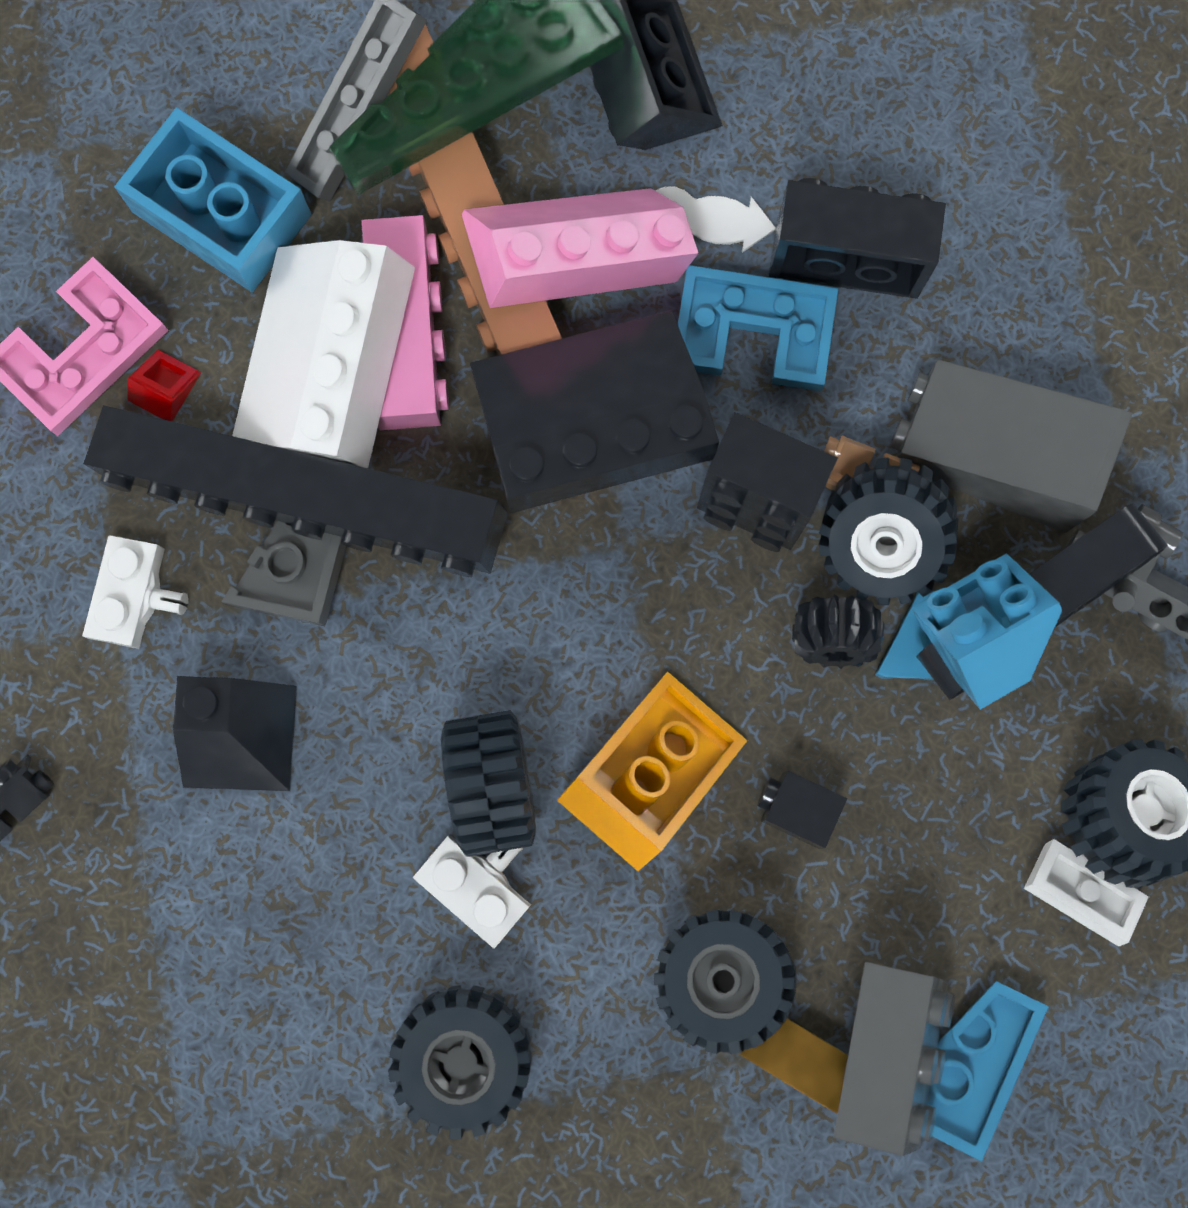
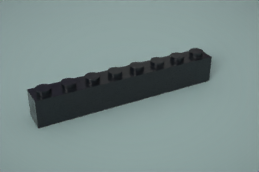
M105 405L102 407L83 463L102 475L100 479L101 484L120 491L131 492L132 486L136 485L147 488V495L164 502L178 504L179 498L183 497L195 500L194 506L196 508L216 515L225 516L227 508L244 512L242 517L244 520L264 527L273 528L275 520L292 524L291 531L316 540H322L324 533L342 537L341 544L364 552H372L373 545L392 549L390 554L392 557L412 564L421 565L423 558L442 562L441 569L464 577H472L474 570L491 574L508 516L507 511L497 499Z

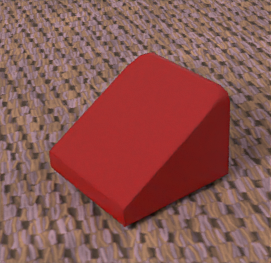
M157 350L128 377L127 401L163 420L173 421L201 372Z

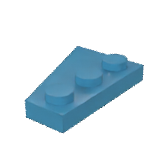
M994 981L938 1041L937 1048L945 1050L946 1054L940 1084H932L928 1099V1106L936 1107L933 1137L981 1162L983 1161L1049 1006L1000 982Z

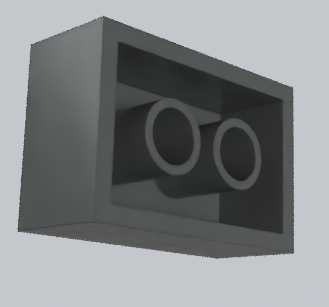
M865 962L834 1138L900 1156H905L920 1149L923 1141L930 1142L936 1117V1107L928 1106L930 1087L933 1083L940 1084L946 1054L945 1050L937 1048L940 1028L942 1026H950L955 1004V994L947 992V980Z

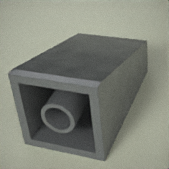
M937 359L927 375L921 372L918 373L907 401L916 404L909 421L903 418L900 419L889 447L898 450L896 457L912 460V463L919 465L920 469L924 465L933 470L932 481L937 482L943 479L950 488L1067 533L1097 512L1133 413Z

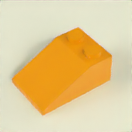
M667 672L557 801L633 868L639 871L664 849L747 740Z

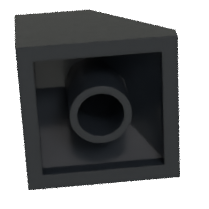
M177 676L173 733L183 788L290 791L297 686L237 678Z

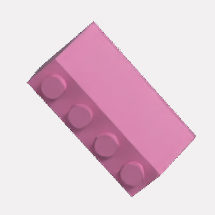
M651 188L464 209L462 213L489 308L674 283L680 279L698 255L684 208Z

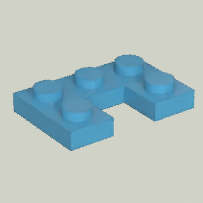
M689 265L686 270L678 327L696 372L721 376L729 328L778 335L771 384L822 391L825 385L838 288Z

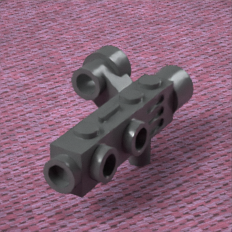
M1142 504L1138 510L1166 542L1168 547L1104 594L1113 598L1112 603L1117 610L1126 612L1133 609L1138 612L1139 619L1146 626L1158 632H1165L1166 629H1169L1185 638V643L1188 646V587L1153 569L1159 557L1168 559L1181 541L1183 532L1162 521V514ZM1077 529L1064 549L1086 533Z

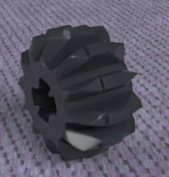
M834 594L830 598L817 596L812 599V602L800 604L795 615V624L792 626V641L795 642V653L801 656L805 662L809 664L819 663L823 668L837 666L842 669L844 666L850 665L859 667L863 665V662H871L877 659L878 653L881 651V642L884 640V622H881V611L874 607L873 602L857 600L853 595L838 597Z

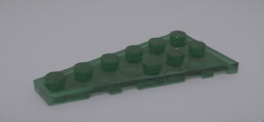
M475 0L427 48L429 56L414 71L407 68L395 80L397 88L381 104H371L329 148L357 195H360L623 48L622 33L598 0Z

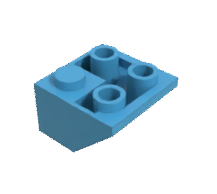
M1007 553L996 560L982 564L975 572L951 586L935 591L928 599L912 608L915 617L954 679L980 710L1031 680L1062 613L1059 602Z

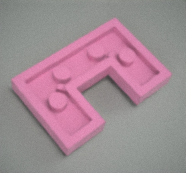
M94 257L56 291L90 325L57 358L52 360L19 327L0 343V382L56 436H59L169 331L155 315Z

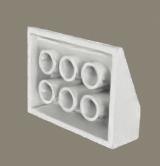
M337 240L277 247L232 436L368 468L415 267L384 245Z

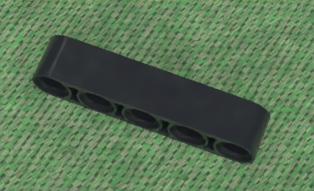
M1131 503L1049 559L1029 575L1059 602L1062 613L1057 621L1056 628L1165 550L1168 545L1137 507ZM932 643L916 656L949 700L964 692Z

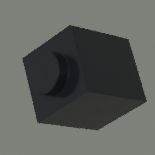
M787 770L781 774L779 781L772 777L769 778L757 806L765 810L761 822L818 849H824L830 840L848 798Z

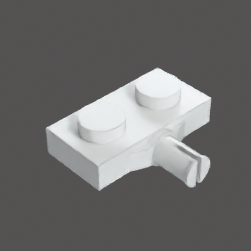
M108 536L83 637L139 649L145 625L155 609L178 613L179 615L185 613L187 607L168 601L188 604L187 593L160 589L159 570L165 551L164 548L157 544Z
M449 835L413 877L492 948H495L531 906L529 902L511 888L506 876L502 873L523 848L508 850L503 857H501V854L504 851L490 853L487 858L480 855L466 857L459 848L456 839Z
M1055 839L1047 842L1024 889L1115 945L1122 946L1129 943L1149 896L1136 888L1126 887L1124 882L1114 885L1104 881V871L1093 874L1085 867L1088 859L1083 854L1076 857L1073 850Z

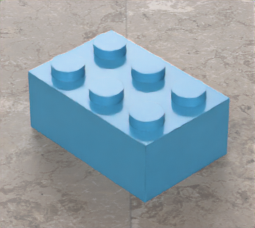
M177 107L114 186L132 213L252 293L273 267L277 247L288 246L312 215L300 188Z

